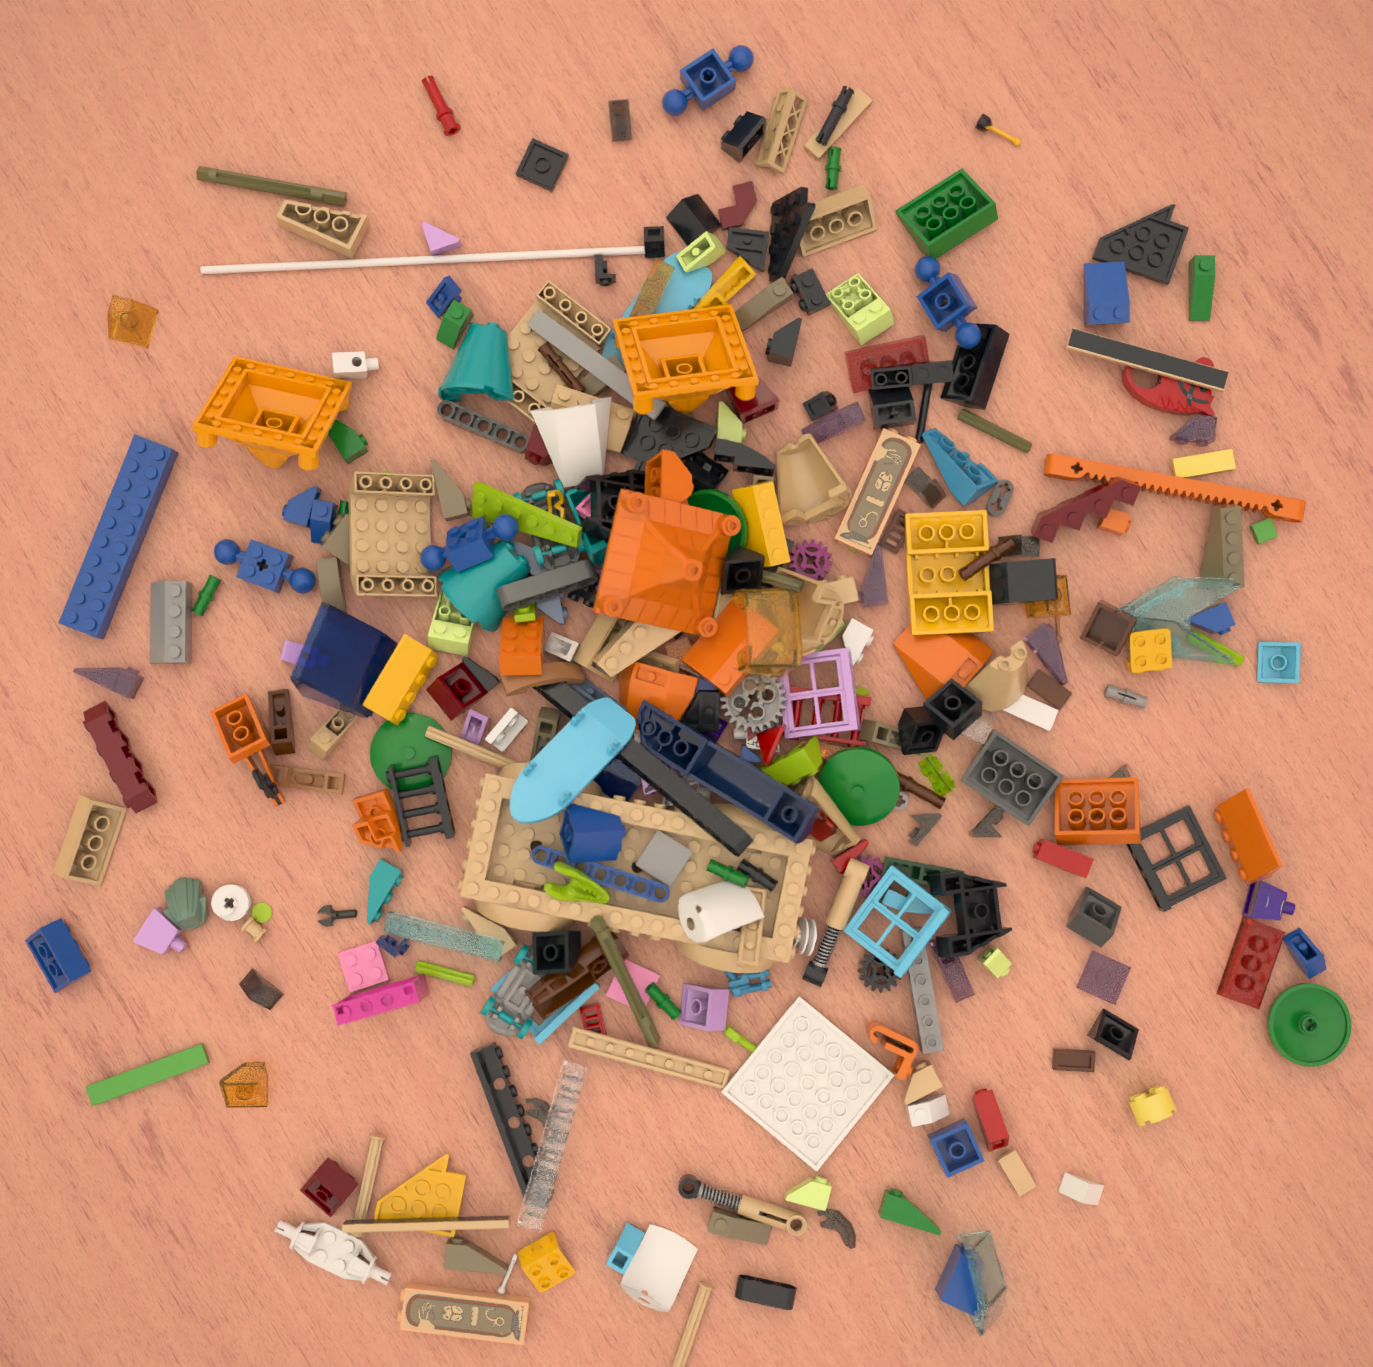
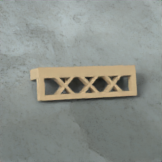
M793 88L778 89L755 161V165L758 167H770L779 174H784L808 101L806 97ZM795 98L800 101L797 110L794 107ZM792 117L793 125L789 129L788 119ZM785 135L787 144L783 148L782 137ZM778 154L781 158L780 166L774 163Z

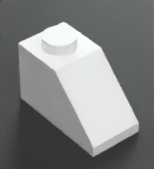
M945 1094L918 1099L906 1105L909 1123L912 1127L933 1123L950 1115Z

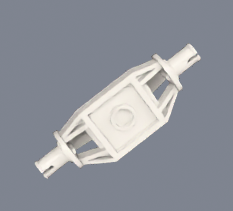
M280 1220L274 1231L291 1239L289 1248H294L308 1262L344 1279L359 1280L364 1284L367 1279L373 1278L387 1285L392 1275V1272L376 1266L377 1256L373 1255L363 1238L354 1237L351 1233H343L342 1228L327 1221L312 1223L302 1221L300 1226L294 1227ZM303 1230H306V1231L316 1232V1234H315L314 1236H312V1235L303 1233L302 1231H303ZM359 1254L364 1256L370 1262V1264H367L366 1262L361 1260L358 1257Z

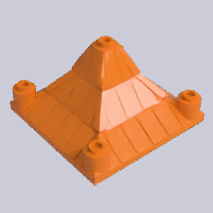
M620 489L593 613L703 637H712L717 631V623L712 616L723 572L724 558L727 555L731 536L736 535L740 531V520L733 515L649 496L640 492Z

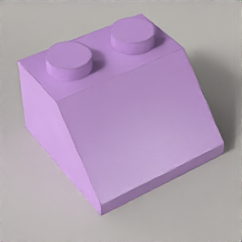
M683 983L682 1012L679 1024L706 1031H725L729 989Z

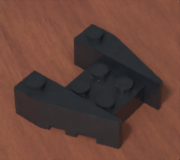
M631 469L621 473L611 472L607 475L586 476L576 486L577 490L590 492L591 517L587 516L578 525L583 527L582 532L601 541L604 540L608 544L620 489L644 494L645 471Z
M944 872L929 875L930 892L932 895L944 896L953 894L958 931L955 934L936 936L938 957L955 958L970 955L976 949L984 947L990 941L1012 931V927H1002L997 888L1006 887V883L966 875L960 872Z

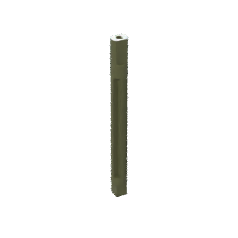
M199 166L196 171L197 180L345 206L347 202V192Z
M603 915L594 916L590 921V925L614 971L648 1046H656L661 1037L642 1001Z

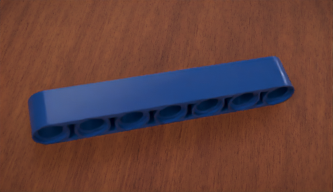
M544 846L535 847L531 853L532 860L536 864L554 869L553 866L557 857L564 856L567 860L565 853ZM538 850L546 851L547 858L544 861L536 859ZM567 860V864L570 865V866H573V867H575L576 864L579 863V862L568 863V860ZM584 862L587 866L585 874L596 883L656 902H665L669 898V888L662 883L595 862ZM603 868L606 870L607 876L604 880H598L595 877L597 869ZM620 874L624 875L627 879L626 884L622 887L615 884V878ZM644 881L647 888L643 893H638L635 890L636 882ZM656 888H665L667 894L664 899L655 897L654 891Z

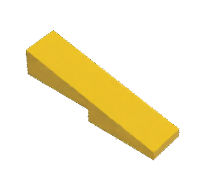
M739 256L693 309L729 305L727 301L747 284L756 273Z

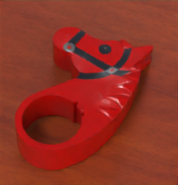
M1201 357L1195 361L1196 363L1214 367L1213 362L1206 357ZM1124 367L1122 383L1130 395L1141 404L1171 414L1194 415L1199 413L1207 418L1215 415L1210 406L1214 399L1211 389L1157 375L1158 379L1154 387L1155 389H1143L1132 381L1131 367Z

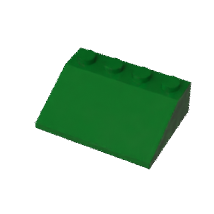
M963 169L958 170L895 211L919 249L925 256H931L935 259L998 220L996 203Z

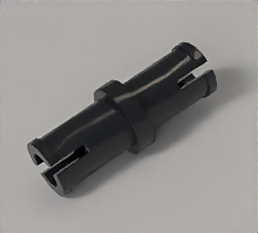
M744 858L736 869L749 875L753 883H759L770 892L774 890L778 883V880L763 872L764 869L761 867L757 868Z

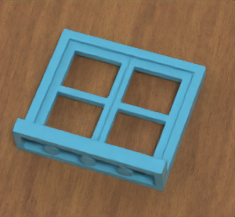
M891 865L843 931L895 971L894 974L901 978L952 910L894 865ZM894 880L912 893V896L897 915L879 902ZM915 897L934 910L919 932L901 919V916ZM873 908L892 921L877 943L858 929ZM895 924L914 938L899 959L880 946Z
M509 972L491 988L494 994L497 993ZM597 981L574 999L555 1010L542 1024L538 1025L531 1016L529 1017V1020L532 1021L529 1031L533 1034L534 1039L539 1045L600 988L601 985Z

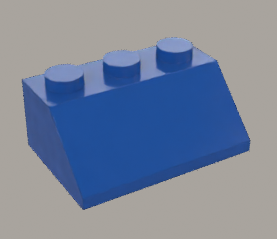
M62 918L41 927L25 940L54 993L59 992L91 972L89 962L82 956L78 943L73 940L69 933V927L63 922Z

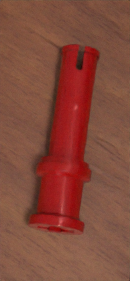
M431 75L427 76L430 84L426 77L422 80V84L437 111L436 118L444 128V135L452 136L460 131L461 126L456 123L453 117V110L447 107L434 77Z

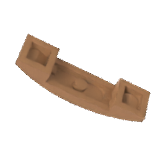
M548 662L543 663L542 675L501 677V682L506 696L526 693L527 688L558 682H565L567 685L584 683L585 678L580 665L577 663Z
M270 764L278 786L343 795L346 774Z

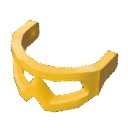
M559 490L548 491V512L552 514L551 497L558 495L560 501L554 507L561 511L560 518L565 519L566 508L561 506L565 501L563 493Z

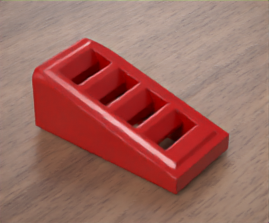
M863 838L855 846L849 847L831 859L840 875L846 870L850 859H856L868 846L869 842L867 839Z
M595 1003L579 1007L583 1028L589 1030L600 1027L601 1030L596 1032L607 1035L600 1004ZM594 1010L597 1011V1014L590 1016L585 1015L586 1012ZM598 1018L599 1022L588 1025L587 1021Z

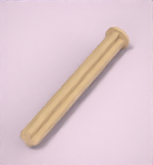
M429 726L426 730L425 736L500 768L508 764L520 763L433 726Z
M370 1133L371 1142L353 1220L367 1218L383 1140L386 1139L385 1135ZM363 1232L351 1233V1235L354 1237H362Z
M699 1282L700 1287L672 1367H685L711 1290L715 1288L707 1282Z

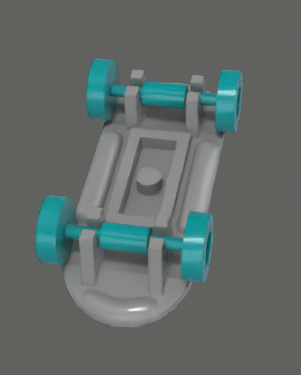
M525 944L522 945L513 960L515 965L495 996H490L480 1011V1014L486 1017L489 1028L495 1033L505 1036L517 1033L516 1037L521 1040L532 1025L529 1017L535 1010L532 1006L533 1002L524 991L526 989L529 990L545 975H533V945L527 946Z

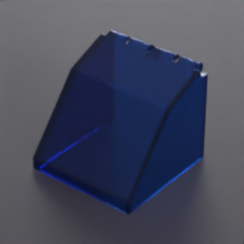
M321 602L290 679L303 697L361 718L372 717L373 711L362 704L398 643L384 632L328 603Z

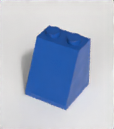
M570 803L565 808L559 832L568 863L616 861L618 853L622 850V838L626 835V827L622 824L620 816Z
M955 1244L935 1290L940 1301L979 1318L980 1262L971 1247L962 1244V1246Z

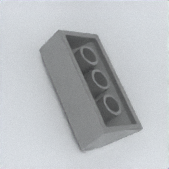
M188 581L151 583L150 664H191L192 583Z

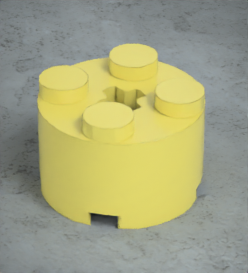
M1157 1085L1147 1089L1149 1092L1147 1094L1136 1093L1129 1096L1130 1101L1128 1103L1139 1127L1145 1126L1144 1122L1148 1120L1152 1124L1172 1116V1113H1177L1168 1088H1165L1164 1085Z

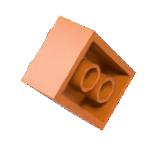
M503 617L499 650L501 676L542 675L545 641L543 617H536L535 621L515 623L514 617Z

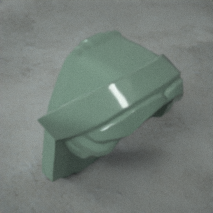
M186 877L174 881L169 886V889L165 890L168 906L163 911L164 914L182 930H193L201 927L206 923L209 913L206 897L202 894V882L199 879H187Z

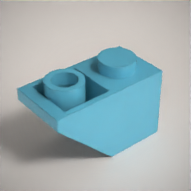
M627 1222L607 1257L606 1265L624 1275L636 1254L645 1232Z

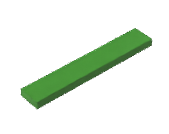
M202 1043L88 1085L86 1090L91 1105L94 1106L208 1064L210 1061Z

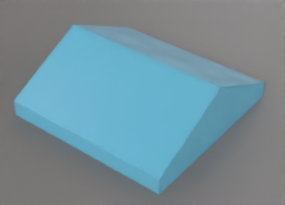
M1258 642L1257 682L1300 683L1301 642Z

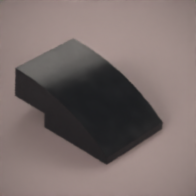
M716 438L714 461L734 463V472L773 476L775 465L765 456L740 443Z

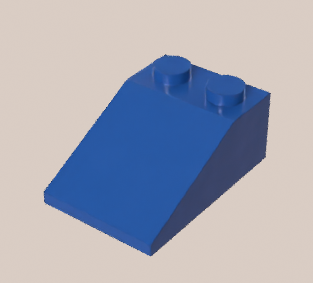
M1125 261L1083 263L1084 325L1129 323L1130 300Z

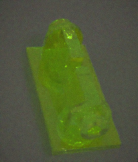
M930 754L926 759L917 763L922 774L929 779L933 789L939 795L943 796L956 787L954 785L955 781L947 771L940 774L939 771L944 766L937 756Z

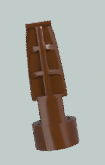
M610 931L623 961L630 957L629 953L615 933ZM594 936L588 944L581 948V953L571 973L545 974L529 990L526 989L524 992L533 1002L532 1006L545 1019L546 1015L557 1010L595 984V981L612 969L599 940Z

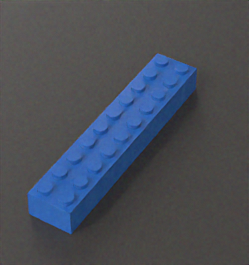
M134 434L59 624L104 640L178 456L177 451Z

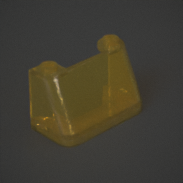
M739 589L734 592L733 603L737 609L744 610L747 645L737 654L738 671L781 677L800 667L803 660L797 591L792 589Z

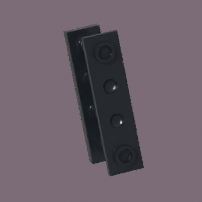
M439 755L430 756L429 762L424 766L396 771L395 764H390L388 771H386V778L388 783L392 784L402 829V842H405V847L411 845V838L439 832L441 834L445 833L446 839L454 838L456 832ZM426 773L428 775L432 774L433 782H431V785L400 791L398 779ZM429 793L436 794L438 802H435V805L410 810L404 809L402 800L404 798ZM431 813L441 815L442 822H439L437 825L409 830L407 818Z

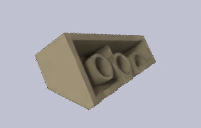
M1236 504L1213 506L1208 529L1209 536L1205 544V556L1201 565V577L1197 588L1233 589L1245 587L1241 506Z

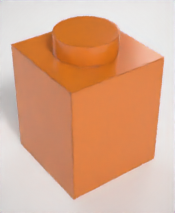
M1110 508L1107 518L1100 517L1097 529L1121 536L1128 532L1130 528V514Z

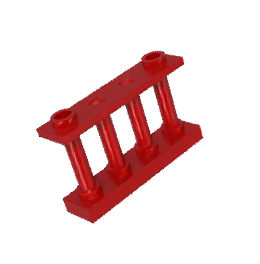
M790 686L791 693L813 690L810 688ZM841 695L818 697L820 715L822 704L825 703V700L833 701L835 706L832 722L841 721ZM856 695L861 726L863 709H865V706L871 705L872 697ZM805 699L794 700L793 715L795 727H799L802 700L805 701ZM815 704L811 725H817ZM860 730L851 731L850 740L838 738L839 732L831 733L830 737L816 735L818 740L848 744L847 748L865 746V742L858 741ZM792 738L789 740L799 741V738Z

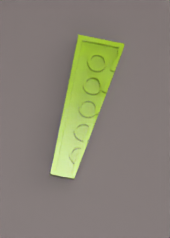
M480 481L473 484L471 517L478 519L483 516L486 522L493 523L498 516L508 514L517 520L519 525L518 531L576 548L581 544L583 527Z

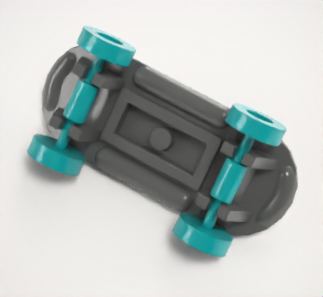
M560 479L553 481L554 487L547 483H534L527 486L521 495L517 492L513 494V497L548 512L547 492L559 490L563 493L564 498L565 492ZM558 495L551 497L552 514L560 517L561 511L554 507L560 499ZM565 513V520L569 521L567 514ZM531 535L535 545L532 549L538 566L543 565L548 571L578 562L580 553L585 551L582 537L581 544L576 548Z

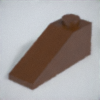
M289 690L268 691L270 737L274 754L278 756L296 753Z

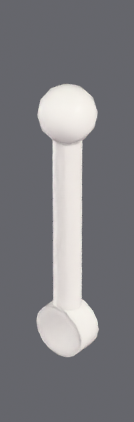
M516 1253L513 1255L502 1285L497 1290L500 1295L506 1291V1283L518 1256Z

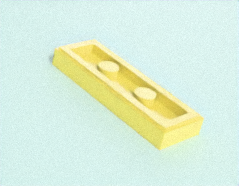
M1232 449L1171 460L1174 476L1182 478L1236 469Z

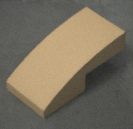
M1014 1148L996 1158L1019 1197L1037 1187Z

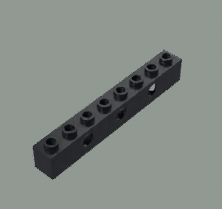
M493 1042L472 1050L470 1053L527 1208L531 1209L551 1201L554 1188L551 1181L547 1182L545 1176L547 1174L544 1162L540 1163L538 1158L540 1154L536 1142H532L530 1136L533 1135L530 1124H526L523 1118L525 1111L523 1105L517 1102L516 1096H518L515 1085H511L508 1078L511 1077L508 1066H504L501 1058L504 1055L500 1045L496 1046V1043ZM497 1078L504 1079L506 1084L504 1089L497 1090L494 1087V1081ZM511 1117L519 1119L520 1126L514 1129L509 1126L508 1120ZM531 1155L535 1163L532 1167H526L523 1164L525 1156Z

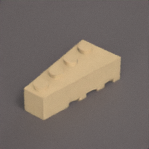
M284 200L276 216L281 228L353 259L370 225L368 216L365 214L356 215L351 214L349 211L342 210L340 212L330 210L328 207L319 208L311 206V204Z
M629 620L592 661L607 675L613 677L681 631Z

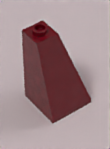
M759 377L756 395L750 400L744 401L739 399L735 395V387H729L725 390L742 425L778 409L780 402L778 397Z

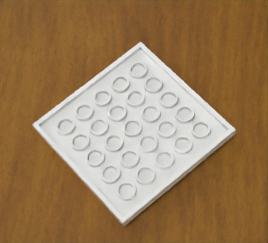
M798 996L754 1052L751 1053L729 1080L724 1089L721 1090V1093L815 1171H818L894 1077V1074Z

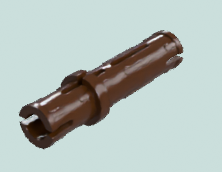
M548 342L538 348V352L546 359L550 369L553 368L569 388L580 392L586 390L564 364L563 358L555 353Z
M1007 537L999 544L989 547V550L958 570L960 577L967 581L992 562L1001 560L1004 554L1016 547L1010 537Z
M897 771L900 787L903 791L911 792L938 809L942 808L946 800L945 797L913 780V777H907Z

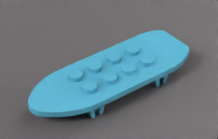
M681 251L670 255L658 266L621 318L693 309L710 290L712 271L705 266L686 273L676 257ZM612 329L605 342L602 356L608 359L615 354L625 368L621 351L615 346L614 329Z
M608 697L594 700L578 711L569 723L519 774L510 797L512 818L518 823L530 824L544 821L563 811L631 740L636 727L634 717Z

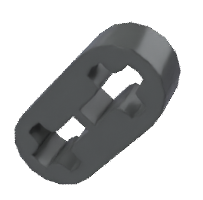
M1001 480L995 485L986 504L988 515L998 517L1005 511L1014 490L1013 484L1009 480ZM1005 484L1009 492H1005L1001 497L999 496L1001 493L999 486L1002 487ZM999 500L1000 502L998 507L1000 508V510L993 512V507H991L990 505H994L996 501Z

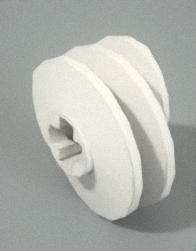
M228 884L215 891L211 906L213 912L226 921H236L243 918L249 912L251 898L248 891L242 886ZM230 899L235 900L233 902L234 906H229Z
M802 917L797 921L800 929L798 938L793 940V945L795 947L798 943V953L802 955L805 951V954L810 956L817 940L816 923L813 919L807 920L805 917Z

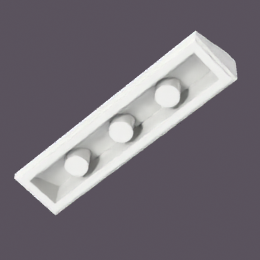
M1024 694L1013 705L1003 709V711L1049 731L1058 713V709Z

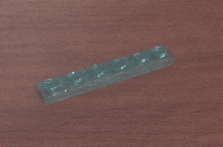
M389 911L386 916L385 933L500 962L502 959L504 940Z

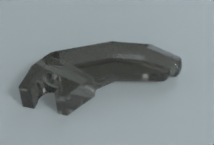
M526 1098V1103L534 1105L532 1110H526V1114L542 1122L546 1137L550 1141H556L559 1133L558 1119L548 1102L539 1098Z
M826 1208V1211L818 1210V1216L825 1215L827 1217L825 1221L820 1222L821 1227L838 1232L845 1246H849L850 1249L855 1248L856 1234L852 1223L839 1210Z

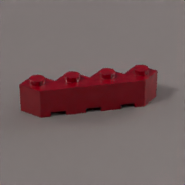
M1117 476L1109 482L1093 487L1083 492V494L1065 500L1048 510L1039 512L1031 529V534L1036 538L1053 543L1060 524L1079 531L1087 512L1107 518L1114 500L1134 506L1141 486L1133 481Z
M103 701L84 711V727L90 732L97 746L98 754L103 757L110 771L111 779L116 783L123 796L122 799L127 808L131 807L137 814L157 803L156 790L145 778L142 763L132 753L129 738L118 726L117 716L106 701Z

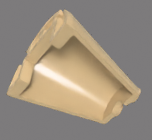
M811 434L802 435L797 444L788 443L777 451L778 507L782 525L799 526V522L808 521L809 524L822 521L842 511L849 505V499H852L850 488Z
M778 566L777 574L801 580L804 587L799 593L777 586L769 589L764 603L780 631L790 654L793 657L811 654L822 643L824 645L828 643L837 632L844 615V603L841 600L840 593L831 585Z
M1022 640L1009 649L1010 656L1004 658L1000 655L989 663L965 687L966 690L982 701V710L995 712L1006 709L1013 705L1024 693L1028 683L1027 650Z
M805 775L801 777L802 780L799 783L789 786L822 808L812 825L814 829L807 837L813 839L816 848L833 856L843 852L850 846H855L859 842L860 836L849 824L816 777Z

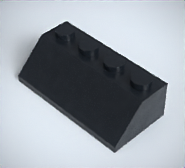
M974 323L981 331V340L977 346L971 349H965L957 345L952 360L954 381L945 382L940 398L967 408L985 410L1010 334L995 324Z

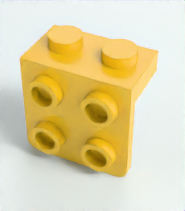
M1168 628L1135 631L1129 634L1130 658L1125 659V667L1131 673L1138 674L1150 670L1163 671L1164 669L1172 668L1171 632Z
M554 1232L517 1251L522 1270L539 1292H545L575 1274L573 1266L561 1251Z

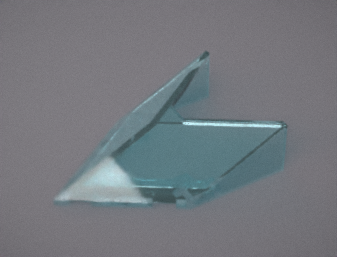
M1172 577L1116 611L1123 610L1138 618L1132 630L1133 632L1168 628L1171 632L1172 658L1235 665L1232 655H1226L1190 629L1192 615L1239 589L1240 582L1238 579Z
M990 1231L958 1235V1239L965 1250V1256L968 1258V1269L975 1285L978 1311H974L976 1317L970 1314L969 1317L979 1336L984 1335L1002 1314L1007 1289Z

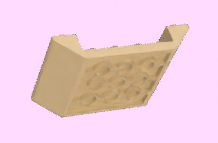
M549 280L546 281L536 294L537 300L507 336L514 394L513 401L507 402L534 423L535 420L530 410L549 407L557 384L568 387L553 368L550 369L546 359L538 352V348L548 342L555 353L563 358L562 361L577 379L585 370V368L527 326L537 310L543 311L597 352L601 350L612 330Z
M353 472L348 496L350 579L356 596L437 597L436 576H431V571L425 569L420 561L422 550L431 545L430 497L435 495L434 475Z

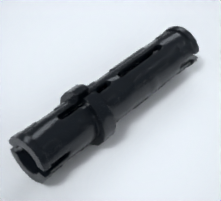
M843 86L837 100L833 101L832 109L815 139L817 143L821 144L823 142L822 145L827 146L842 114L846 113V106L854 94V90L850 87L847 90V86Z

